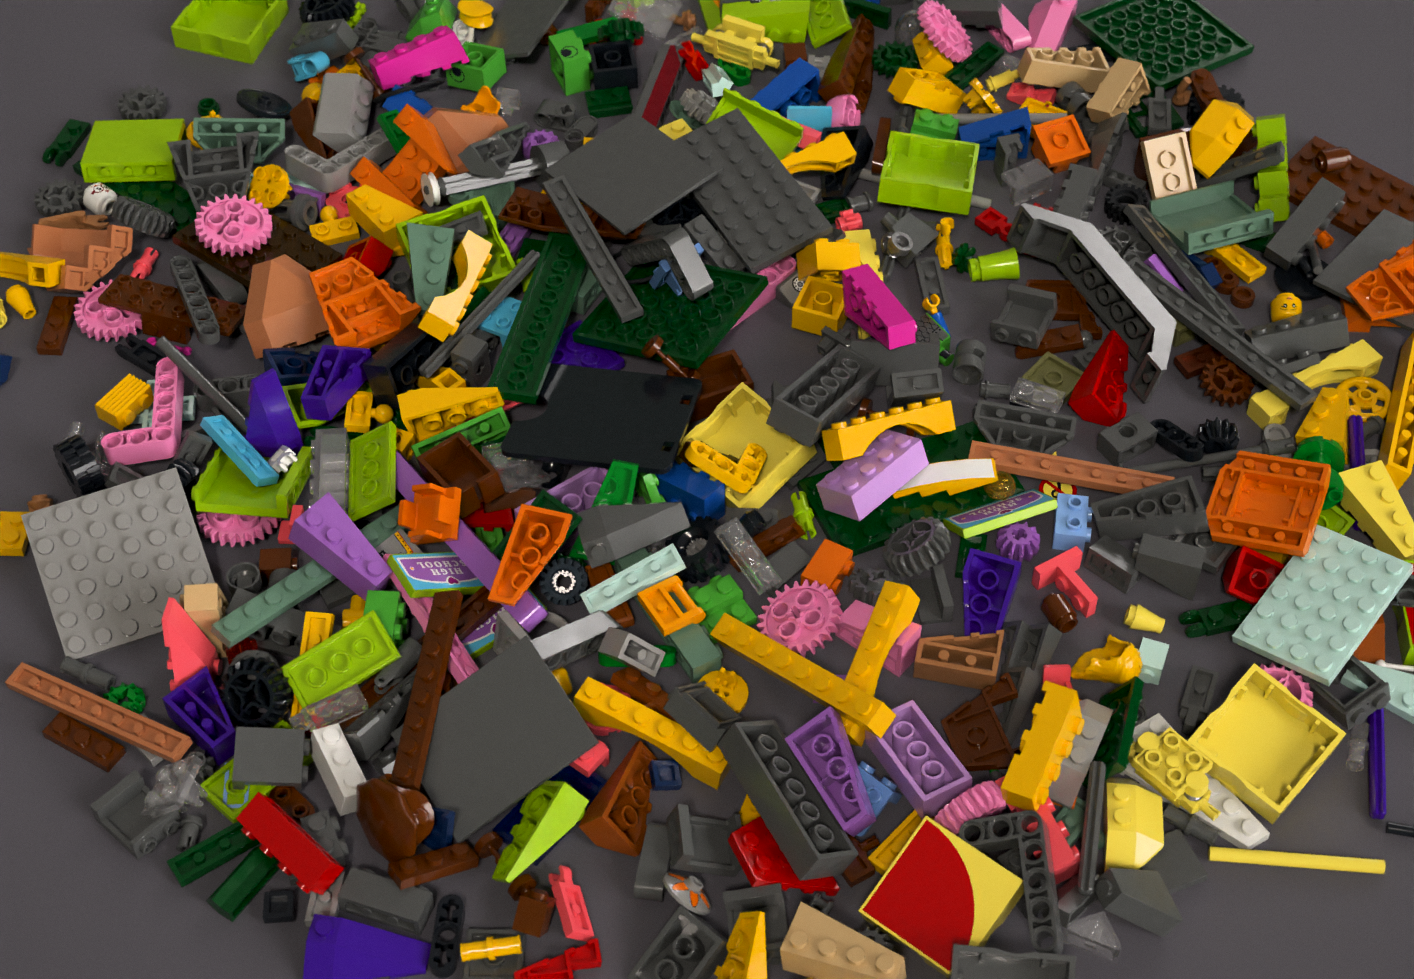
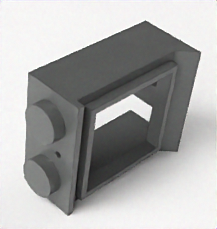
M1353 655L1347 661L1345 667L1366 684L1368 688L1345 705L1318 681L1301 674L1303 682L1309 683L1310 691L1313 692V700L1347 730H1350L1355 725L1362 724L1370 714L1377 709H1382L1391 700L1389 683H1385Z
M705 681L675 687L668 694V702L663 709L709 752L714 751L733 723L743 722L742 718L708 686H705Z

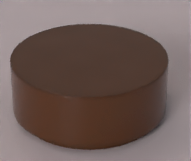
M1238 286L1232 290L1230 301L1235 307L1247 309L1254 304L1255 292L1251 288Z

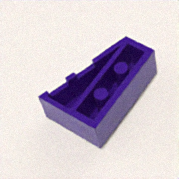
M322 345L301 395V402L307 419L331 421L367 380L362 364L372 357L369 348Z
M206 666L162 699L168 716L202 750H205L209 757H213L214 762L219 766L234 755L236 732Z

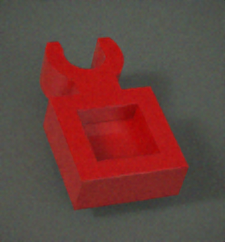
M691 41L682 42L681 45L684 48L679 49L678 53L682 58H685L687 71L695 81L702 80V69H707L709 65L699 50H694Z
M991 206L975 217L974 223L991 236L998 233L1000 239L1005 242L1008 241L1007 236L1012 226V223H1007L1008 217Z

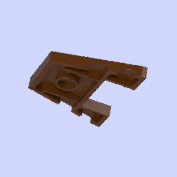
M1027 280L1025 285L1027 287L1057 293L1058 310L1053 320L1078 321L1080 330L1089 331L1093 339H1102L1103 331L1101 327L1097 326L1093 312H1090L1086 306V299L1069 280Z
M1009 672L1002 675L1000 681L993 686H987L981 691L982 694L973 701H967L941 721L942 729L952 752L967 771L1008 769L1014 754H1021L1020 747L1011 748L993 708L996 705L1018 698V691Z

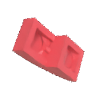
M1024 82L1012 83L1006 97L1007 100L1020 105L1024 103L1027 97L1044 103L1045 101H1050L1053 105L1056 100L1057 91L1056 88L1035 89L1034 84L1029 85Z

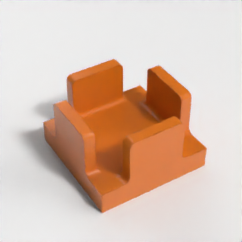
M1074 114L1034 125L1031 129L1035 139L1031 150L1038 166H1044L1046 162L1048 169L1054 167V174L1068 170L1070 163L1077 164L1078 160L1089 157L1091 154Z
M433 483L412 485L414 503L408 500H400L398 525L411 530L408 531L410 543L419 545L455 541L458 539L462 489L457 487L444 488Z

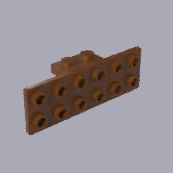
M119 274L98 297L99 304L141 314L143 334L158 338L165 336L170 341L185 345L191 340L190 327L193 328L178 289L173 286ZM207 296L219 324L220 335L230 336L244 319L246 306Z

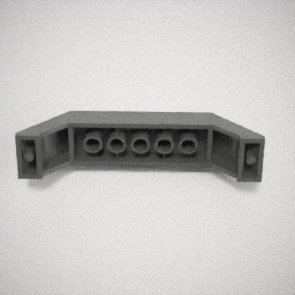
M1021 204L1008 233L1007 240L1015 247L1019 254L1027 253L1055 263L1110 330H1115L1129 346L1128 351L1138 362L1136 375L1130 387L1144 404L1148 403L1167 369L1177 321L1092 223L1031 204Z

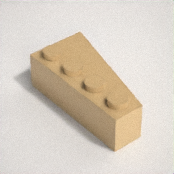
M1047 47L1026 48L1017 71L1022 82L1029 85L1037 84L1049 88H1061L1066 83L1075 81L1087 93L1091 94L1097 91L1099 84L1103 82L1110 68L1100 47H1093L1092 51H1086L1085 47H1077L1076 51H1070L1067 47H1060L1058 51H1054Z
M800 902L780 948L783 970L813 979H906L905 958L811 906Z

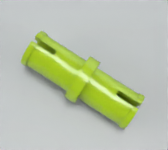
M798 491L800 500H798L797 494L794 492L791 495L794 508L793 516L803 526L806 533L801 538L808 540L807 531H809L812 539L816 536V529L812 520L814 518L813 510L809 507L805 492Z

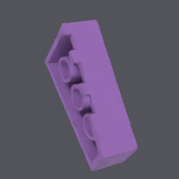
M829 706L786 737L785 741L842 829L854 837L877 820L840 713Z

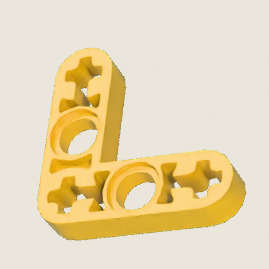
M695 440L686 449L685 457L689 462L733 490L744 494L755 483L767 458V453L760 445L749 443L736 464L705 443Z

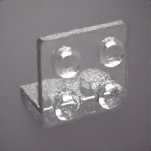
M502 442L482 446V456L498 471L504 491L516 492L519 488L527 486L539 487L542 483L551 481V476L533 464V460L510 458L502 455Z

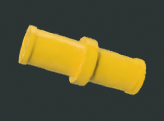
M520 935L497 939L490 936L483 941L460 943L462 962L489 958V961L496 960V957L522 954Z

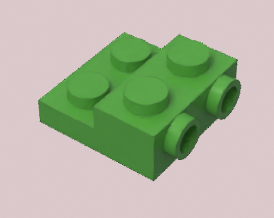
M928 108L916 109L910 133L937 139L955 140L959 120L954 119L950 114H935Z
M730 574L724 577L716 575L709 581L708 585L702 588L694 586L687 591L697 607H701L706 613L705 619L699 625L705 626L713 644L718 642L710 633L724 613L729 614L748 626L757 623V616L743 599V591Z

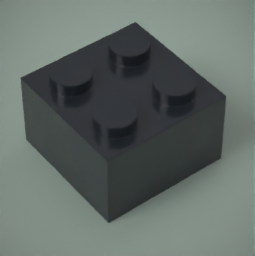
M631 40L588 44V51L591 56V63L589 65L594 90L627 86L628 89L638 88L637 64Z

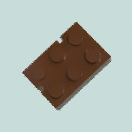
M734 349L707 357L700 367L696 369L701 374L699 380L702 382V392L689 423L709 417L717 405L741 382L754 391V382L746 368H743V363ZM680 367V369L686 374L689 372L688 367ZM670 369L666 370L667 376L682 377L677 372L673 373ZM690 400L682 401V404L689 405Z
M460 432L416 457L424 479L428 483L444 488L457 487L462 489L459 515L461 519L481 508L480 503L484 502L487 504L505 493L498 471L474 446H471V443Z

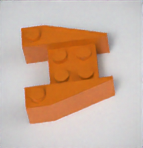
M406 104L393 122L410 137L409 141L385 170L377 163L363 157L351 171L350 175L362 186L366 184L422 211L423 214H427V211L420 205L424 200L421 191V175L423 173L428 175L429 172H432L436 179L443 177L447 171L453 175L458 174L434 124L420 111Z

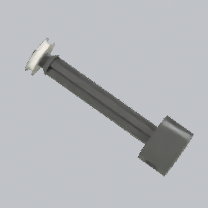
M562 140L532 146L530 159L509 163L510 166L505 171L506 174L500 179L471 174L470 171L439 177L438 179H436L432 172H429L428 175L423 173L421 175L423 198L429 207H432L433 203L438 206L440 204V195L445 197L446 195L534 177L541 187L543 182L552 179L545 174L544 170L570 154Z

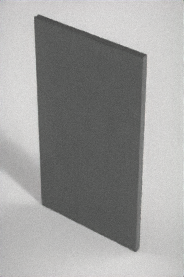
M507 0L493 19V24L484 31L476 43L504 49L505 58L529 56L568 0Z

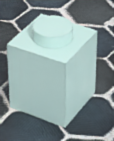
M1143 637L1139 649L1143 667L1138 678L1144 681V683L1159 684L1169 644Z

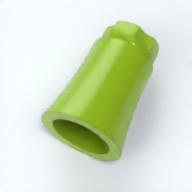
M1015 247L968 259V271L971 282L1001 279L1019 280L1020 269Z

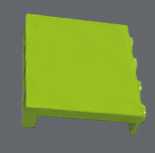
M727 88L723 89L722 99L706 122L707 124L738 108L779 160L784 159L786 155L796 150L803 138L804 128L798 122L789 121L778 112L770 111L762 107L757 101H750L742 97L739 92Z
M184 119L95 121L80 162L84 183L175 181L177 176L175 161L167 142L187 140Z
M302 446L297 455L298 460L292 463L286 473L283 471L278 473L279 479L277 484L256 487L219 447L215 450L212 460L208 461L204 473L200 474L198 483L192 488L191 498L192 501H195L196 511L288 518L292 511V506L296 504L314 469L312 447ZM263 457L266 461L270 459V457Z

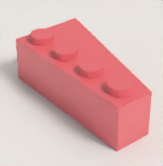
M1005 776L995 781L999 787H1001ZM1048 796L1044 805L1040 804L1037 813L1047 824L1049 830L1055 883L1057 885L1079 873L1081 854L1076 845L1070 847L1065 838L1070 836L1062 820L1056 822L1052 812L1056 811V808ZM1007 804L1012 813L1026 811ZM1033 822L1028 825L1026 832L1035 831L1038 823ZM1041 850L1033 852L1037 860L1042 855Z

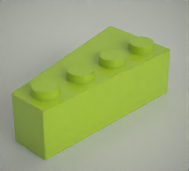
M761 0L759 3H751L750 1L722 4L720 24L723 17L727 14L765 26V37L769 38L772 42L803 43L805 42L810 0Z

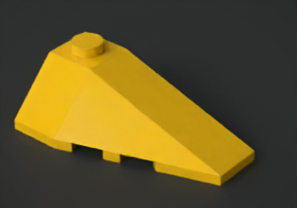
M740 912L726 945L728 954L722 967L718 965L714 975L718 976L717 979H767L764 912Z

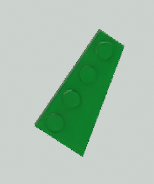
M613 459L591 507L601 504L623 505L632 503L639 464ZM578 534L569 557L588 560L580 535ZM615 560L611 561L610 564L615 565Z

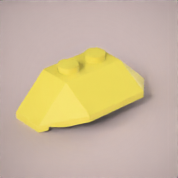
M1110 777L1104 783V872L1109 868L1140 870L1164 846L1162 797L1133 779Z

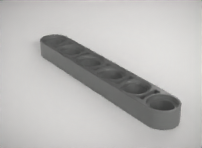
M185 255L172 257L170 259V272L199 342L205 345L216 344L220 340L219 324L191 259Z

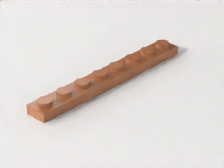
M972 440L968 459L993 458L996 471L1119 494H1125L1175 479V477L974 440Z
M21 662L5 681L7 687L15 692L174 764L180 761L193 744L191 738L185 734L26 663Z

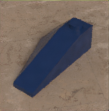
M293 348L263 349L264 370L266 372L274 368L281 386L307 383L318 357V352L310 351L309 355L295 353Z

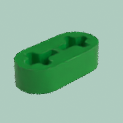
M720 58L718 59L717 66L724 69L734 85L742 87L751 83V70L749 68L723 61Z

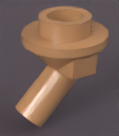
M691 10L682 11V17L670 15L669 22L683 25L684 31H692L693 27H696V15L692 14Z
M1184 77L1178 85L1176 93L1172 97L1174 105L1185 106L1189 103L1192 91L1187 88L1192 83L1191 78Z
M47 494L32 496V500L28 501L27 505L29 511L33 512L52 506L54 501L52 498H48Z

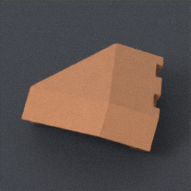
M433 107L424 114L434 124L458 174L469 172L458 154L470 144L487 139L497 131L509 127L497 113ZM448 171L446 172L447 176L453 175Z
M33 224L31 248H27L30 255L65 259V265L61 266L60 284L50 288L46 287L47 291L65 294L87 292L93 286L92 284L100 277L106 275L116 266L115 264L120 259L126 257L132 251L133 229L117 225H107V230L63 229Z
M286 254L255 264L252 268L243 326L255 359L263 357V349L290 348L310 342L325 334H330L309 277L311 271Z

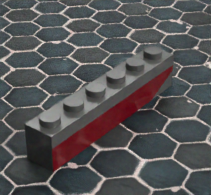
M662 43L659 52L656 51L654 65H650L648 80H644L643 92L638 95L637 107L632 109V113H637L658 129L666 121L670 110L669 104L675 98L686 69V60L678 53L679 49L684 48L682 46Z

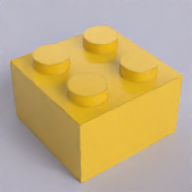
M826 238L816 239L814 243L796 253L798 281H806L809 275L831 282H842V270L861 266L859 243H851L849 239H840L836 242H828Z
M808 275L792 307V328L822 336L821 330L825 326L838 332L839 329L843 328L848 318L844 310L843 284Z

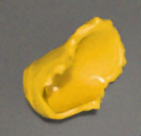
M1109 634L1105 647L1086 651L1077 659V662L1071 668L1072 679L1124 684L1135 676L1139 677L1143 667L1140 652L1135 648L1134 644L1119 640Z

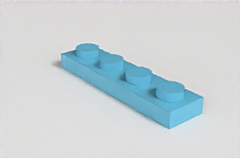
M224 415L203 417L200 426L256 487L277 484L279 474Z

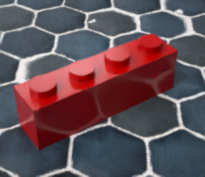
M260 792L254 796L236 818L244 826L241 831L253 841L257 839L261 843L259 846L260 850L270 858L275 856L280 861L277 866L287 875L291 876L293 874L298 879L296 884L308 894L313 891L323 895L345 869L273 799Z

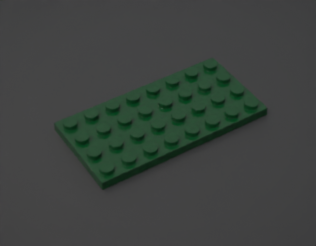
M974 421L957 426L956 430L921 439L929 464L968 459L972 440L988 443ZM835 469L799 480L797 484L799 491L806 493L809 507L813 510L814 517L827 539L853 550V557L885 546L884 542L890 539L889 535L895 533L896 528L903 527L904 523L908 524L913 519L919 520L923 516L925 518L932 516L934 519L938 518L943 523L945 518L1025 492L1015 474L997 471L998 481L954 495H949L947 490L922 497L920 492L897 499L891 495L865 518L857 521L824 509L816 484Z

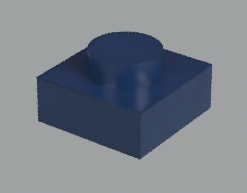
M651 760L648 768L652 790H679L682 786L678 762L676 760Z

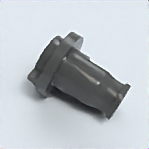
M301 193L294 200L283 199L276 207L287 208V213L276 212L274 215L286 222H292L293 226L302 231L309 230V225L314 224L317 219L318 210L316 203L318 198Z

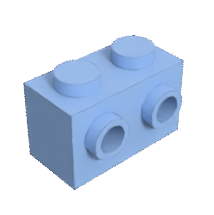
M1057 494L1058 508L1055 509L1052 549L1067 551L1077 546L1083 552L1085 542L1090 543L1092 528L1087 527V522L1091 523L1092 510L1091 507H1088L1089 496Z

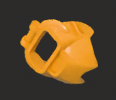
M484 85L479 90L474 102L467 106L462 105L461 110L498 113L501 103L492 95L490 88Z

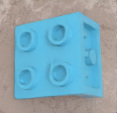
M787 106V119L823 132L824 128L831 127L832 107ZM797 147L795 152L797 153L804 149Z
M507 296L477 328L500 336L503 348L522 301Z

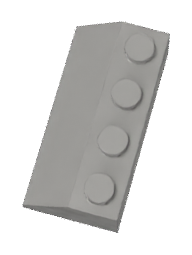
M325 73L323 75L312 135L338 153L365 138L374 85L359 74Z

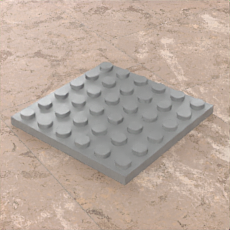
M176 467L21 515L65 656H69L74 660L81 661L163 634L162 617L169 597L175 598L180 604V594H184V585L215 583Z

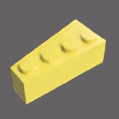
M1382 460L1339 472L1344 482L1343 499L1340 505L1346 512L1350 511L1358 521V527L1363 532L1366 531L1374 540L1373 545L1378 550L1401 560H1414V521Z

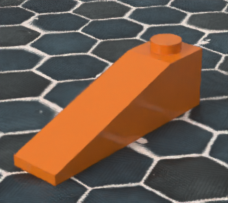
M521 504L490 590L488 601L513 607L516 605L564 542L573 517L572 514Z

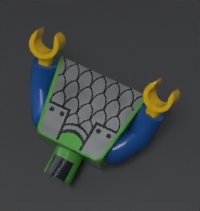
M932 294L930 299L933 305L927 297L922 302V307L930 311L931 314L925 313L915 321L917 324L916 341L929 342V333H939V362L947 367L954 359V355L949 352L951 335L941 310L938 311L936 308L940 303L938 295Z

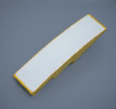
M993 458L931 463L892 495L897 499L920 492L921 496L925 497L947 490L949 495H954L998 481L995 461Z

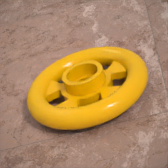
M1355 376L1345 379L1337 386L1336 389L1347 390L1348 399H1351L1354 404L1350 405L1351 415H1360L1363 418V423L1367 422V418L1377 415L1382 419L1387 417L1392 392L1382 382L1370 377ZM1354 386H1355L1356 388H1358V389H1357L1356 391H1354V392H1351V391L1349 390V388L1354 387ZM1368 387H1369V388H1372V389L1376 390L1377 392L1374 393V392H1372L1371 390H1368L1367 388H1368ZM1377 400L1384 401V406L1376 405ZM1371 409L1372 413H1363L1361 410Z

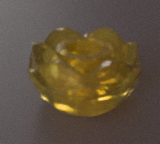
M997 471L998 481L984 485V491L992 499L1006 500L1014 494L1016 483L1009 473Z

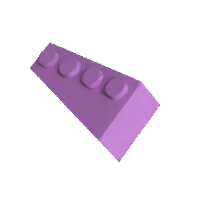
M329 492L294 520L288 539L363 600L366 601L368 590L384 591L393 571Z

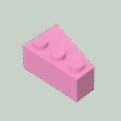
M855 600L839 616L842 623L836 625L839 632L835 633V635L855 649H858L874 607ZM911 622L896 639L885 659L883 667L898 677L915 661L919 638H921V625Z

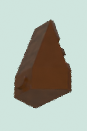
M305 97L290 111L294 130L310 151L328 160L338 154V152L312 135L319 101Z

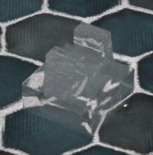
M498 87L496 97L501 103L500 108H503L502 116L511 117L513 110H520L521 108L520 91Z

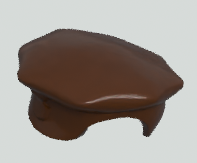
M390 773L378 778H371L357 785L356 815L371 848L383 856L389 863H393L415 854L416 847L433 829L434 811L429 800L421 792L404 789L390 783L392 779Z

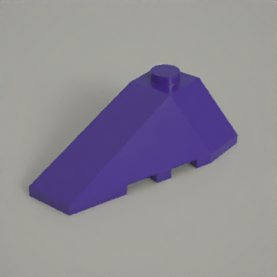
M271 368L251 380L248 397L250 412L249 417L245 418L247 433L243 437L262 457L271 458L282 445L289 447L297 457L303 446L302 438L274 368Z
M970 548L963 569L965 636H970V633L979 632V635L996 633V630L1003 629L1022 572V562Z

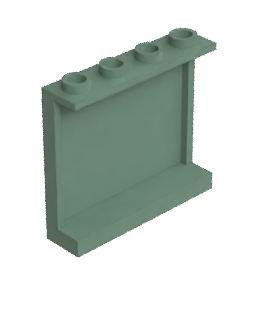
M1233 180L1149 201V212L1177 246L1188 255L1273 234L1274 212L1270 209L1254 211L1234 195Z

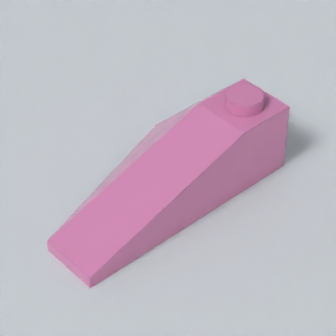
M1042 0L1035 4L1028 17V32L1031 36V45L1028 48L1050 47L1054 51H1058L1072 25L1073 16L1076 15L1078 0Z

